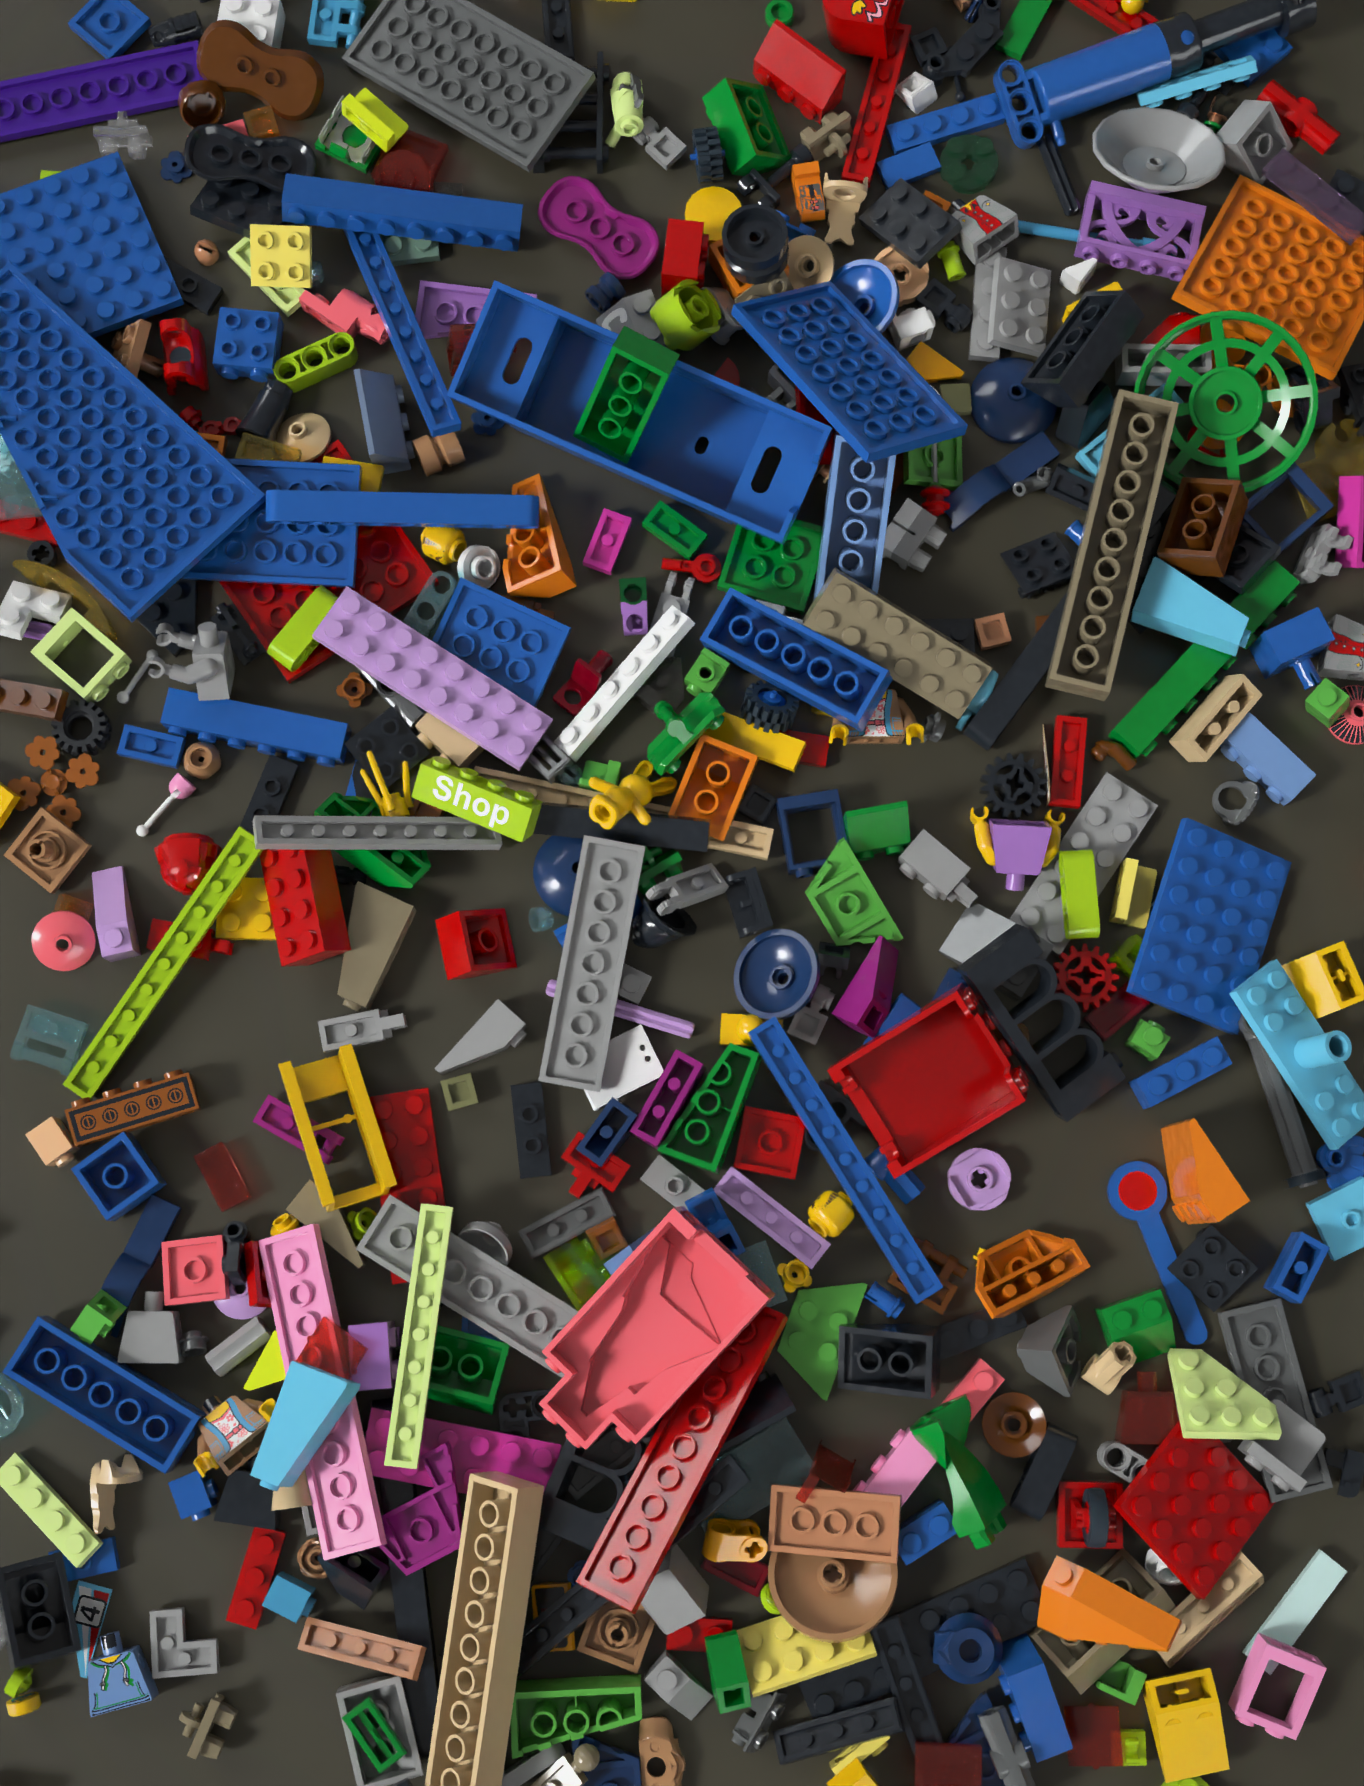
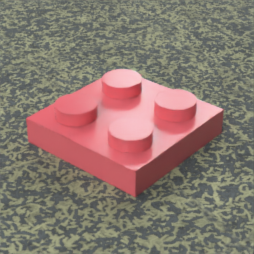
M224 1235L161 1242L165 1306L230 1299L229 1278L222 1271V1257L227 1253V1243L224 1240Z

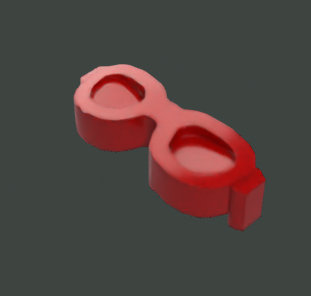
M228 417L223 424L221 421L209 420L202 425V428L199 427L198 431L199 433L220 436L222 434L237 435L235 429L242 420H239L237 417Z

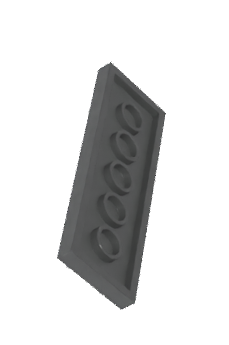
M1274 1298L1218 1312L1217 1315L1233 1373L1269 1401L1274 1399L1282 1401L1316 1427L1281 1298ZM1322 1446L1301 1475L1307 1481L1301 1492L1292 1489L1286 1492L1271 1481L1273 1476L1265 1469H1262L1260 1472L1265 1491L1269 1495L1270 1503L1333 1488Z

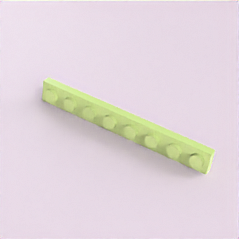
M421 1203L384 1462L385 1466L418 1469L453 1207Z

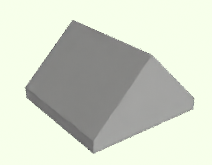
M675 1545L667 1552L641 1605L662 1632L668 1635L706 1616L709 1585L678 1545Z

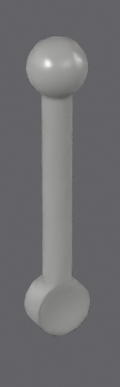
M151 649L147 651L146 660L124 691L117 694V700L121 704L129 702V694L150 665L148 663L149 658L153 656L158 657L156 650Z

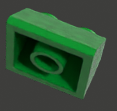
M907 800L846 811L843 820L847 843L858 862L873 859L876 853L886 852V856L901 854L904 852V848H907L911 843Z
M1152 1288L1094 1309L1107 1346L1109 1347L1113 1342L1125 1341L1129 1343L1137 1357L1134 1364L1169 1352L1170 1348H1176L1172 1318L1161 1289Z

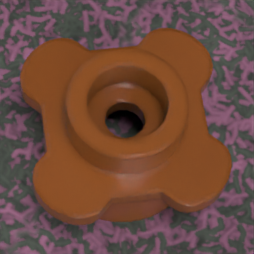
M352 672L344 679L341 685L337 686L336 692L339 697L347 699L352 708H358L361 706V701L366 696L372 694L373 687L370 683H365L360 678L359 673ZM357 688V692H352V689Z

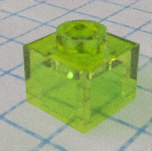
M1137 934L1128 937L1109 959L1111 962L1116 963L1117 967L1129 979L1143 940ZM1127 954H1131L1133 956L1134 962H1132L1129 958L1126 957Z

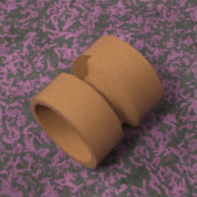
M455 432L433 438L429 435H424L412 440L418 459L427 477L442 471L443 464L451 467L466 461Z

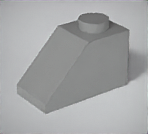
M665 1650L644 1673V1681L667 1704L691 1721L713 1697V1694L668 1650Z

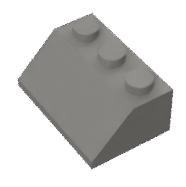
M395 1675L374 1677L339 1687L336 1692V1698L357 1786H388L405 1778L412 1779L424 1775L401 1677ZM369 1696L372 1697L408 1750L407 1754L380 1774L342 1719L343 1715L350 1712ZM368 1708L364 1709L393 1754L396 1753L397 1750ZM358 1715L353 1718L381 1761L384 1762L387 1760L386 1756Z

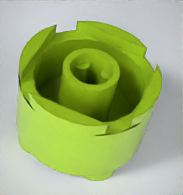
M692 279L681 281L658 299L650 310L651 318L656 322L664 336L666 346L671 350H676L677 348L684 351L693 350L717 332L721 326H718V320L722 316L716 299L707 288L702 291L695 286L699 282Z

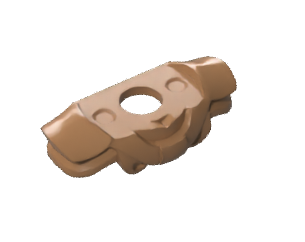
M651 1716L642 1719L639 1727L642 1786H682L681 1780L685 1771V1758L680 1750L678 1738H674L671 1722L663 1716ZM653 1757H659L665 1762L666 1771L661 1776H654L648 1771V1761Z

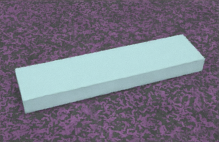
M1318 1549L1242 1653L1248 1657L1258 1633L1292 1646L1347 1571L1322 1550ZM1269 1659L1265 1672L1271 1675L1279 1663Z

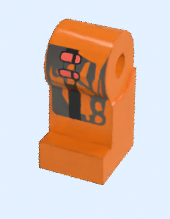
M813 161L792 165L791 182L801 223L825 220V203L821 188L819 162Z

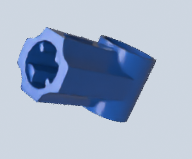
M879 1146L864 1160L873 1174L880 1181L884 1180L903 1204L906 1205L926 1187L911 1170L894 1179L886 1166L889 1162L885 1154L882 1155Z

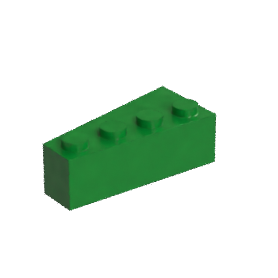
M729 1043L708 1074L707 1079L700 1089L696 1091L690 1100V1104L681 1117L677 1119L666 1139L662 1141L657 1151L719 1175L762 1061L761 1055Z

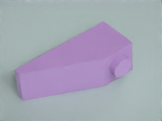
M118 866L92 872L96 930L102 957L113 962L141 955L124 867Z

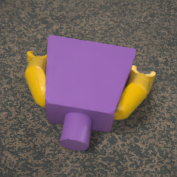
M972 807L970 820L975 824L974 831L977 847L985 862L992 865L996 873L1007 874L1005 889L1023 891L1025 875H1039L1041 869L1047 867L1059 852L1061 840L1060 825L1066 818L1065 814L1061 812L1058 821H1054L1051 818L1052 810L1050 809L1045 815L1044 821L989 819L988 824V807H983V817L975 816L974 808Z

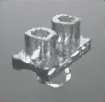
M118 111L117 120H108V126H93V135L99 145L102 157L117 152L118 147H128L129 157L134 160L146 159L147 148L153 147V138L149 136L147 126L139 125L138 119H128L126 111Z

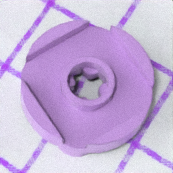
M973 1148L962 1152L953 1160L947 1172L948 1187L951 1195L960 1205L969 1210L985 1211L997 1207L1005 1200L1010 1188L1011 1172L1008 1164L998 1153L988 1149ZM977 1171L979 1174L985 1173L987 1175V1178L984 1180L986 1185L984 1188H981L979 1185L973 1186L971 1182L974 1179L973 1172Z

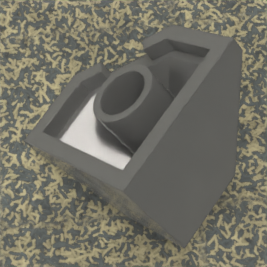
M1066 1305L1028 1325L1022 1338L1017 1343V1354L1021 1358L1026 1372L1065 1397H1071L1081 1374V1361L1075 1360L1077 1355L1075 1341H1081V1326L1073 1306Z

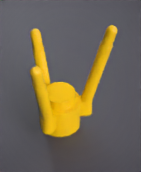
M367 751V757L383 795L382 798L365 769H361L360 774L379 806L381 815L410 816L408 808H412L414 805L410 793L408 762L404 761L402 763L404 797H401L399 792L389 794L372 751Z

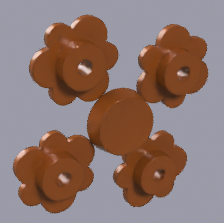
M36 736L33 740L34 743H29L25 747V753L30 757V764L33 767L40 766L47 771L42 775L40 784L32 782L28 776H23L20 780L12 779L9 781L8 788L21 797L15 809L25 811L29 806H36L38 804L37 796L40 795L42 788L47 795L55 796L52 800L53 805L47 806L46 809L72 828L73 822L81 819L82 812L76 807V799H67L64 795L60 794L66 791L68 781L75 783V786L79 789L85 788L86 785H96L99 781L97 772L100 770V765L97 762H93L91 755L83 753L79 755L78 759L72 758L69 760L68 765L70 768L65 774L61 770L51 769L54 766V760L60 758L56 739L50 736L46 738Z

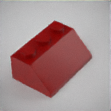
M776 19L754 58L753 75L760 84L769 86L776 91L784 102H791L799 108L807 119L815 120L821 125L823 116L829 111L834 110L842 100L846 69L780 20Z

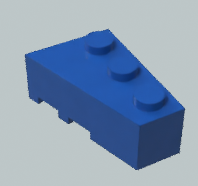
M1027 1633L1002 1642L1003 1654L998 1666L1001 1675L998 1676L1005 1696L1009 1695L1012 1702L1008 1705L1013 1721L1015 1724L1020 1723L1022 1732H1019L1018 1736L1025 1752L1031 1751L1038 1763L1073 1749L1044 1662Z

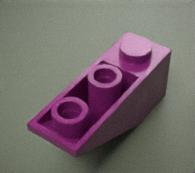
M879 935L832 1012L847 1027L871 1038L875 1037L890 1012L899 950L883 936Z

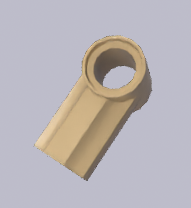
M1125 1341L1113 1342L1100 1356L1095 1353L1089 1359L1080 1377L1106 1395L1111 1394L1118 1385L1122 1375L1134 1365L1137 1359L1133 1352V1347Z

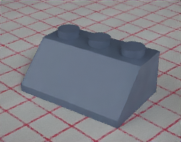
M355 369V381L368 453L372 464L383 465V475L411 470L410 459L415 458L412 440L406 441L405 431L410 430L407 413H401L399 404L405 402L402 385L395 384L393 375Z

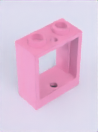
M1258 1633L1228 1705L1235 1713V1718L1239 1722L1250 1727H1254V1724L1265 1727L1267 1733L1279 1739H1283L1286 1736L1297 1740L1327 1668L1317 1656ZM1269 1659L1305 1673L1285 1721L1249 1707Z

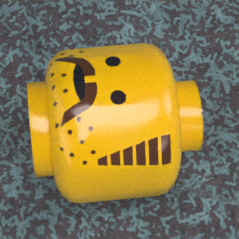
M425 527L421 534L423 553L444 565L457 562L462 552L467 548L464 533L458 528Z
M824 1191L808 1208V1224L821 1237H837L854 1219V1211L851 1207L853 1203L844 1192Z

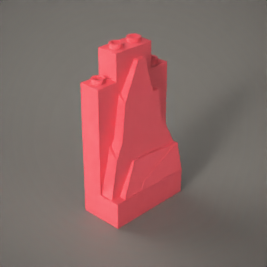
M684 1206L674 1207L542 1351L547 1357L545 1359L547 1365L556 1373L562 1372L565 1374L540 1401L539 1405L544 1409L542 1414L552 1424L557 1425L558 1423L567 1431L565 1434L566 1438L577 1448L582 1446L586 1450L591 1447L612 1423L617 1426L615 1431L622 1439L628 1443L632 1440L637 1444L776 1294Z

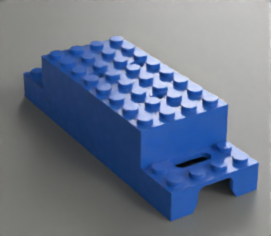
M494 280L447 392L448 397L507 423L517 431L731 525L734 523L777 543L785 544L834 431L831 426L677 360L643 434L626 464L573 437L611 348L619 334ZM523 338L529 339L532 343V351L521 377L517 383L508 384L504 380V372L516 343ZM701 437H705L709 441L707 449L703 454H698L695 451V446ZM776 447L782 453L781 461L768 490L764 493H756L752 489L753 478L765 451L768 448Z

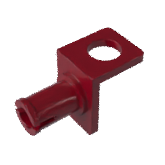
M599 650L588 663L579 658L575 662L571 678L553 696V701L572 716H577L598 691L602 674L613 664L610 654L604 650ZM568 691H575L581 696V701L575 705L569 704L565 700L564 695Z

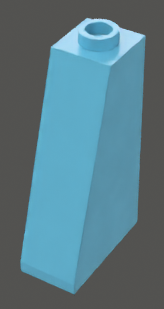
M1156 557L1153 558L1134 605L1131 622L1232 656H1236L1239 646L1246 647L1251 634V630L1246 629L1249 621L1247 616L1163 560Z
M291 1361L250 1476L260 1479L259 1485L270 1490L278 1491L279 1487H292L350 1404L361 1384L307 1363Z

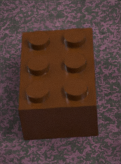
M1182 477L1157 550L1159 559L1182 574L1224 577L1249 502L1241 480Z

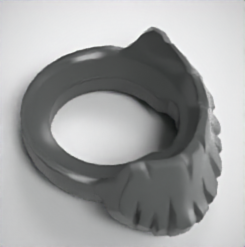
M1227 781L1215 789L1212 796V805L1215 812L1223 818L1224 825H1238L1246 820L1247 816L1254 810L1259 799V787L1251 781H1244L1242 783ZM1226 788H1236L1241 791L1247 801L1242 809L1227 810L1220 805L1218 801L1219 794Z

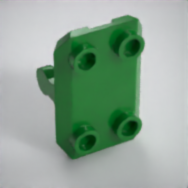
M711 692L699 693L680 714L674 712L673 707L667 701H659L655 705L654 712L659 719L665 722L666 728L648 745L647 758L660 776L665 772L668 774L674 773L681 764L679 758L708 728L716 730L723 723L724 716L722 714L726 710Z

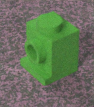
M704 647L700 656L684 678V685L687 686L686 690L695 697L699 693L711 692L714 694L728 673L730 663ZM706 670L711 673V676L709 678H702L700 672Z
M1139 1019L1124 1045L1148 1061H1153L1160 1056L1171 1037L1164 1033L1165 1028L1152 1020H1149L1147 1023Z
M101 1289L86 1305L70 1331L76 1334L82 1341L91 1345L99 1335L103 1338L108 1335L116 1324L117 1319L125 1312L127 1307Z

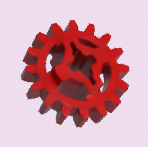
M1083 944L1080 951L1071 946L1069 948L1070 955L1068 956L1062 952L1059 955L1062 963L1054 962L1052 966L1058 972L1056 973L1058 982L1056 991L1070 996L1077 1004L1081 1005L1082 1012H1086L1090 1004L1095 1010H1098L1100 1008L1099 1000L1107 1004L1111 1000L1107 992L1115 994L1117 991V987L1111 983L1119 980V975L1112 974L1111 972L1116 968L1117 964L1107 963L1110 954L1106 953L1100 956L1098 954V946L1092 952L1088 951L1087 944ZM1078 959L1077 967L1074 970L1069 969L1065 971L1071 962ZM1092 961H1094L1095 963H1097V964L1101 967L1102 970H1098V969L1092 964ZM1082 972H1086V977L1091 978L1087 984H1083V979L1078 978ZM1104 985L1101 992L1091 997L1092 989L1095 986ZM1067 986H1071L1078 992V996L1072 993Z

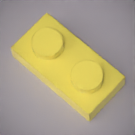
M887 1736L846 1748L829 1762L831 1770L836 1775L856 1757L862 1762L869 1755L873 1757L879 1755L888 1746L886 1741L891 1737Z

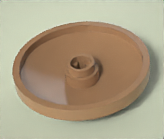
M772 1551L768 1566V1582L778 1611L791 1627L811 1639L821 1642L839 1643L854 1640L867 1634L885 1618L896 1596L898 1567L895 1563Z

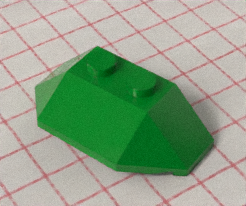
M335 792L314 812L315 816H368L371 812V816H382L379 806L373 799L358 796H342L341 793ZM334 850L380 886L413 888L431 868L426 850Z

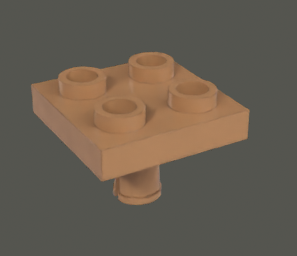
M139 319L123 330L116 332L111 345L114 349L113 357L136 378L139 370L159 378L164 368L160 367L163 366L164 360L144 352L152 323L143 319Z
M41 807L4 856L48 892L55 894L92 845L48 809Z
M609 1601L586 1621L576 1650L637 1673L655 1621L641 1604L636 1614H633Z

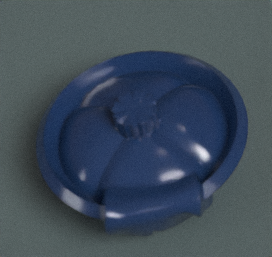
M975 1613L957 1614L945 1621L940 1629L934 1632L933 1663L938 1664L940 1669L952 1680L962 1684H976L988 1679L997 1670L1002 1659L1003 1644L997 1628L987 1618Z

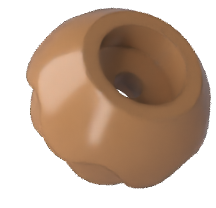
M203 741L190 745L183 755V765L186 772L190 776L199 779H208L214 775L221 767V758L217 747ZM201 757L204 758L203 762H199Z
M319 1537L311 1538L303 1544L297 1553V1560L303 1575L310 1578L323 1579L327 1577V1574L319 1561L315 1559V1556L322 1552Z

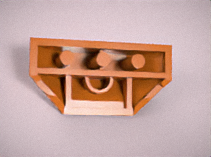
M1027 1229L978 1255L975 1292L992 1319L1003 1318L1052 1293L1088 1270L1091 1266L1074 1239H1062L1052 1234Z

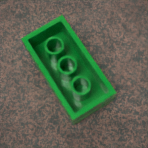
M624 326L611 348L573 437L627 464L680 354Z

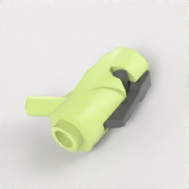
M629 72L617 74L613 79L612 88L610 89L615 124L605 143L609 144L612 148H615L621 136H636L644 127L642 80Z

